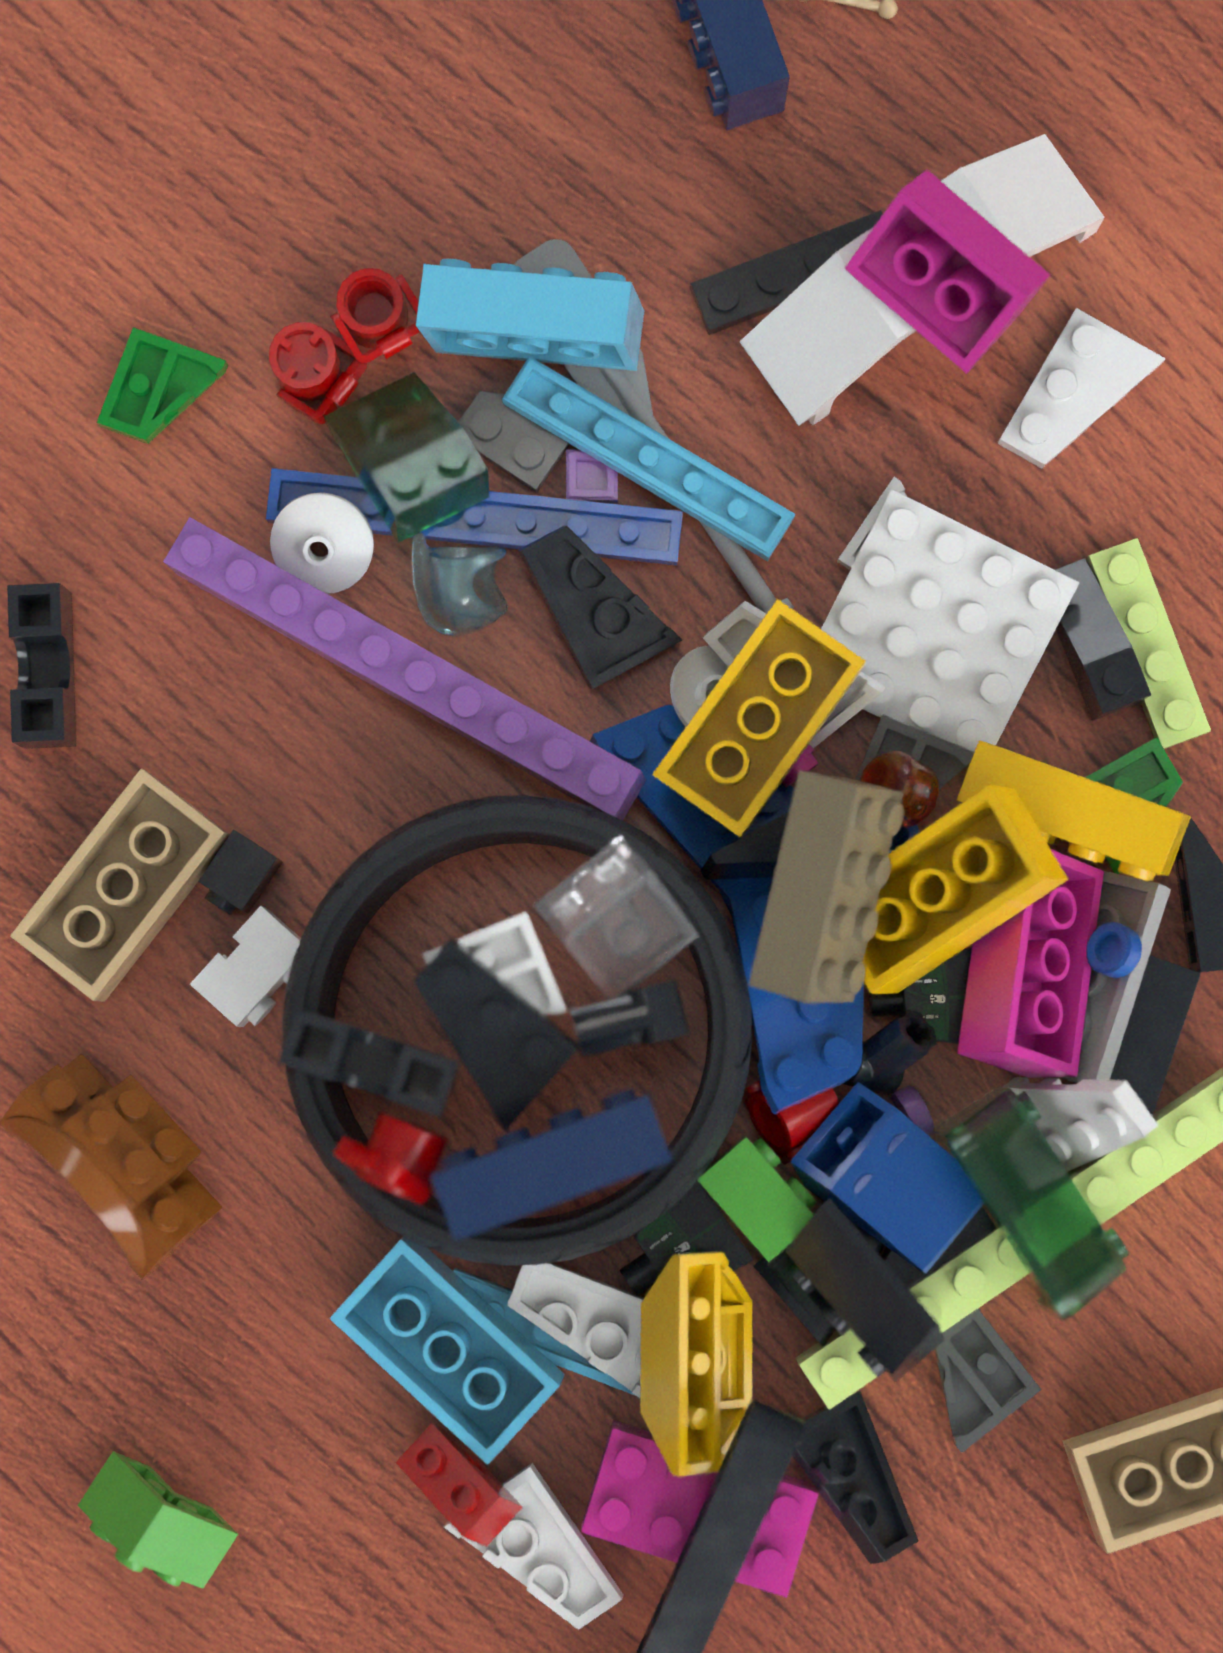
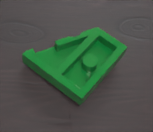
M133 327L99 414L97 424L107 430L149 444L226 373L228 363L224 359Z

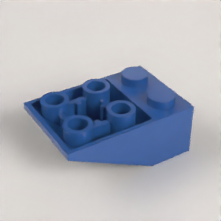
M859 1082L856 1083L790 1161L805 1188L825 1202L830 1198L845 1217L924 1274L927 1273L993 1193L987 1185L900 1110Z

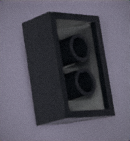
M829 1198L820 1206L785 1250L790 1260L794 1263L787 1272L807 1295L814 1289L817 1290L829 1304L822 1310V1313L842 1336L851 1330L864 1347L857 1354L875 1376L879 1378L887 1372L896 1383L944 1341V1337L937 1321Z

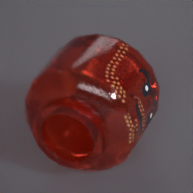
M891 750L874 758L866 765L860 778L862 782L903 792L901 801L903 820L900 827L909 828L922 822L934 810L939 796V780L936 772L925 763L903 751Z

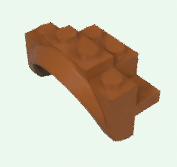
M80 1054L64 1068L57 1064L20 1092L0 1121V1125L10 1136L21 1139L38 1152L83 1198L115 1238L124 1252L131 1269L141 1280L147 1278L163 1265L186 1240L223 1208L188 1170L189 1166L202 1152L131 1074L113 1088L83 1054Z

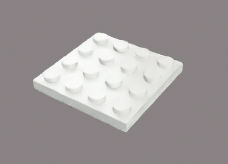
M891 489L821 630L864 659L866 663L861 672L886 686L877 698L863 708L864 710L880 718L883 714L975 752L979 740L993 745L997 744L1080 582Z

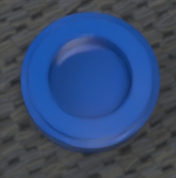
M1118 922L1105 923L1099 926L1091 935L1087 944V959L1090 966L1103 975L1111 978L1124 977L1135 969L1141 958V939L1136 931Z

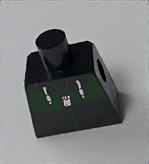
M972 948L960 951L897 994H871L869 991L871 1018L896 1017L906 1010L922 1013L928 1024L935 1028L937 1042L959 1045Z
M697 1181L673 1207L650 1225L633 1234L644 1253L619 1271L636 1296H639L653 1286L673 1254L723 1252L729 1261L728 1266L733 1271L747 1265L753 1258L702 1184Z

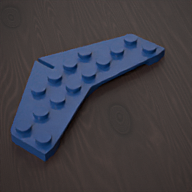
M673 705L659 707L594 733L590 739L591 743L642 771L646 782L637 795L638 800L700 869L712 853L740 839L735 833L652 775L686 728L679 719ZM781 783L745 835L789 812L795 788L791 785L785 788ZM774 877L712 879L710 881L719 890L732 916L738 950L746 974L747 984H749ZM864 982L859 992L855 994L853 1002L805 1003L748 985L752 1023L760 1059L757 1063L760 1084L773 1114L841 1085L856 1074L862 1063Z

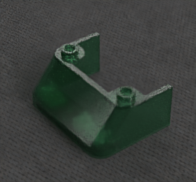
M997 1087L936 1126L930 1135L935 1141L946 1143L1042 1293L1043 1297L1037 1300L1041 1309L1063 1322L1084 1308L1127 1270L1123 1259L1130 1254L1113 1228L1107 1231L1103 1230L1035 1124L1042 1117L1028 1094L1023 1091L1016 1095L1009 1087Z

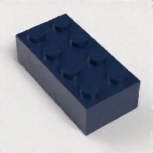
M672 0L679 22L688 21L692 39L688 40V47L694 66L697 70L705 68L709 86L704 87L710 111L713 117L722 116L726 130L784 111L790 75L763 0Z
M630 1088L603 1098L601 1101L604 1110L584 1117L581 1107L549 1118L547 1121L551 1130L531 1137L527 1126L494 1139L497 1150L478 1156L476 1148L473 1146L440 1159L443 1170L431 1175L454 1242L672 1161L648 1094L636 1097L634 1089Z

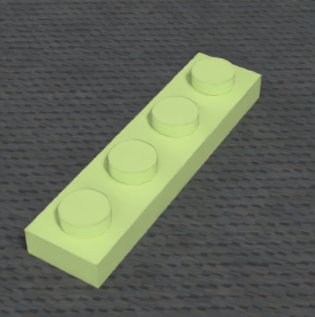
M1138 538L1089 555L1086 558L1087 563L1134 649L1152 694L1142 701L1141 705L1154 738L1157 737L1165 749L1211 732Z

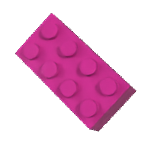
M1052 849V853L1068 880L975 941L972 945L957 1054L1028 1078L1078 1076L1092 968L1088 962L1086 951L1088 941L1097 929L1104 875L1103 870Z
M613 1420L582 1520L581 1532L677 1563L717 1472L680 1477L671 1474L650 1431ZM784 1474L736 1578V1582L787 1598L819 1494L813 1483Z

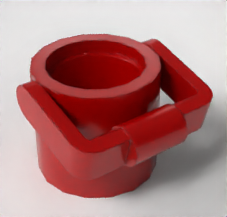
M364 268L351 273L342 282L337 292L336 307L339 315L335 313L330 317L354 358L361 364H367L381 355L386 360L412 345L413 343L410 338L420 332L416 327V322L407 327L408 310L403 294L416 316L419 301L402 274L394 279L389 273L380 269ZM357 344L370 350L362 354Z
M296 322L285 326L274 336L269 347V362L281 387L276 396L317 424L328 422L335 411L343 407L359 385L358 380L367 368V364H361L354 358L345 341L330 331L310 322ZM336 349L353 359L346 371L342 373L341 362ZM325 398L316 411L301 402H314Z
M760 1080L748 1086L744 1090L742 1101L750 1113L757 1132L773 1149L783 1165H786L804 1146L803 1144L810 1139L839 1105L838 1098L832 1088L779 1113L773 1114L762 1092Z
M381 1112L367 1147L342 1137L332 1154L352 1169L358 1178L418 1204H423L430 1196L431 1175L436 1172L449 1139L402 1118Z

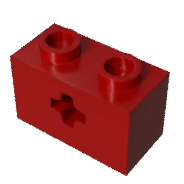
M431 1423L395 1462L462 1537L487 1547L523 1508L454 1433L436 1424Z

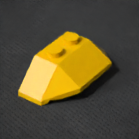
M718 1251L673 1254L641 1303L640 1413L671 1474L678 1477L718 1472L742 1417L752 1400V1300L738 1276L728 1266L729 1261L724 1253Z

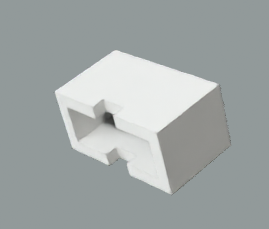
M260 906L233 936L240 945L228 957L225 954L222 956L220 953H217L190 983L195 990L236 1027H244L249 1021L256 1026L272 1010L276 1002L270 997L284 982L287 984L292 961L300 945L301 938L268 908Z

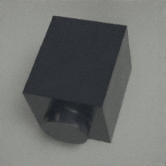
M233 829L198 882L210 889L205 899L231 915L237 907L241 911L249 913L283 861Z

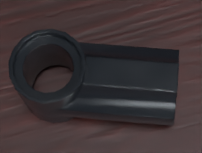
M676 980L628 991V996L571 1010L582 1057L616 1050L619 1047L640 1042V1046L689 1034Z
M906 1010L869 1039L862 1041L861 1066L856 1074L843 1083V1085L854 1087L859 1082L872 1092L885 1095L894 1093L903 1080L905 1070L928 1054L929 1049L937 1044L935 1028L928 1024L922 1013Z

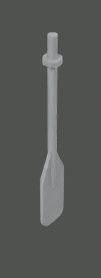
M559 239L546 241L514 264L521 267L524 273L542 274L545 268H562L573 272L574 277L592 278L574 249L567 242ZM641 349L639 350L637 371L563 364L576 384L667 437L653 416L644 357ZM700 522L756 607L767 614L777 599L742 547ZM788 598L781 600V602L789 606L791 609L794 608V606Z

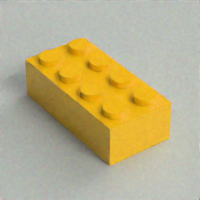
M777 599L652 775L737 836L743 837L862 671L866 661Z
M981 740L978 741L957 801L965 802L989 784L1014 788L1046 843L1053 845L1056 837L1069 841L1070 844L1067 852L1096 863H1103L1106 855L1121 861L1118 871L1148 882H1153L1156 874H1170L1191 818L1187 814Z
M989 784L888 855L891 862L890 874L886 884L880 889L875 909L878 914V924L873 937L867 942L863 959L865 966L864 982L871 994L899 993L1068 880L1014 788Z

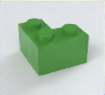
M743 1136L708 1166L698 1181L765 1259L770 1262L797 1237L814 1215L809 1209L817 1202L796 1178L792 1176L786 1182L774 1169L781 1160L761 1137L752 1144L746 1136Z
M114 1451L78 1504V1507L92 1521L89 1527L96 1536L117 1548L114 1556L119 1562L136 1572H142L144 1567L152 1569L158 1577L174 1586H179L184 1581L203 1589L238 1536V1533L212 1507L176 1493L151 1466Z

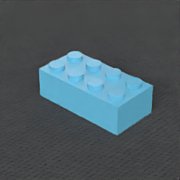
M442 259L440 265L424 264L416 327L436 353L526 361L530 356L543 363L637 371L644 309L632 282L626 281L623 275L611 272L595 273L594 278L574 277L573 272L562 268H545L542 274L524 273L521 267L506 263L492 264L491 270L471 268L470 263L458 259Z
M403 1237L329 1318L487 1465L555 1392L565 1376L557 1366L431 1250L406 1237Z

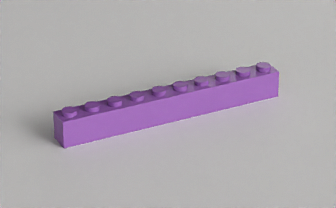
M189 517L163 561L178 576L583 805L624 820L646 782L642 771L191 517Z

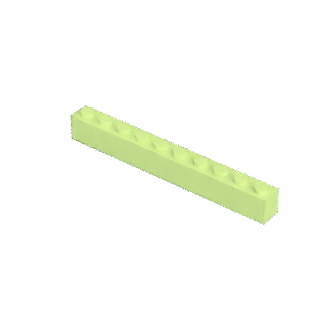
M1223 1067L1153 1114L1152 1117L1159 1126L1147 1136L1072 1169L994 1222L997 1227L996 1229L909 1287L908 1289L937 1321L941 1332L943 1333L1223 1142ZM836 1330L832 1333L825 1346L818 1342L795 1358L829 1410L877 1378L857 1354L864 1346L851 1330L844 1336Z

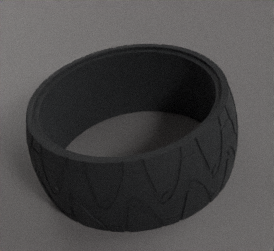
M527 795L493 796L463 801L436 809L405 823L381 838L370 849L361 854L334 882L325 898L318 904L299 942L300 945L292 961L285 989L284 1013L282 1016V1047L284 1046L296 1009H303L335 1020L337 996L347 962L363 930L376 912L396 891L415 876L437 863L478 848L502 844L529 843L576 851L600 860L622 872L640 885L659 903L686 941L697 965L703 985L708 1019V1042L703 1075L692 1108L679 1132L667 1147L672 1161L644 1171L625 1187L589 1206L558 1215L539 1218H517L454 1242L439 1199L430 1195L425 1203L418 1204L410 1199L386 1191L358 1178L352 1169L332 1154L342 1137L351 1139L366 1147L369 1142L354 1117L342 1083L286 1066V1077L294 1107L306 1131L308 1140L323 1165L335 1177L343 1190L365 1211L393 1231L417 1244L440 1253L474 1262L508 1266L553 1263L597 1252L629 1238L673 1207L705 1172L730 1131L743 1097L749 1072L752 1045L750 996L738 948L724 917L719 912L711 896L692 872L660 843L643 831L615 816L586 805L556 798Z

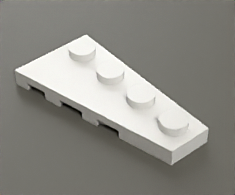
M554 1263L522 1265L507 1305L557 1341L567 1345L588 1360L594 1367L614 1378L640 1398L641 1303L644 1298Z

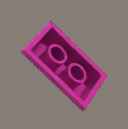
M929 170L924 171L900 190L844 268L966 374L1020 315L1051 276Z

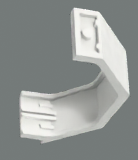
M1045 134L961 167L941 181L1029 257L1073 236L1081 243L1097 232L1105 218ZM874 227L838 250L739 341L798 426L807 420L813 426L829 415L834 399L899 342L916 331L844 269Z

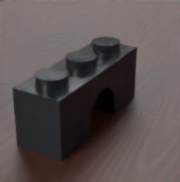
M60 583L7 585L9 638L15 644L18 658L17 689L10 690L11 742L24 749L76 747L72 593Z
M303 1009L295 1010L278 1061L280 1064L331 1081L355 1086L386 1097L388 1100L439 1117L445 1115L462 1064L460 1061Z

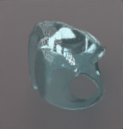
M418 532L414 534L412 550L414 590L417 606L426 624L442 635L456 637L477 632L496 622L508 611V603L496 583L495 566L499 560L506 556L507 550L501 547L431 548L427 545L423 533ZM476 592L481 594V598L477 596Z

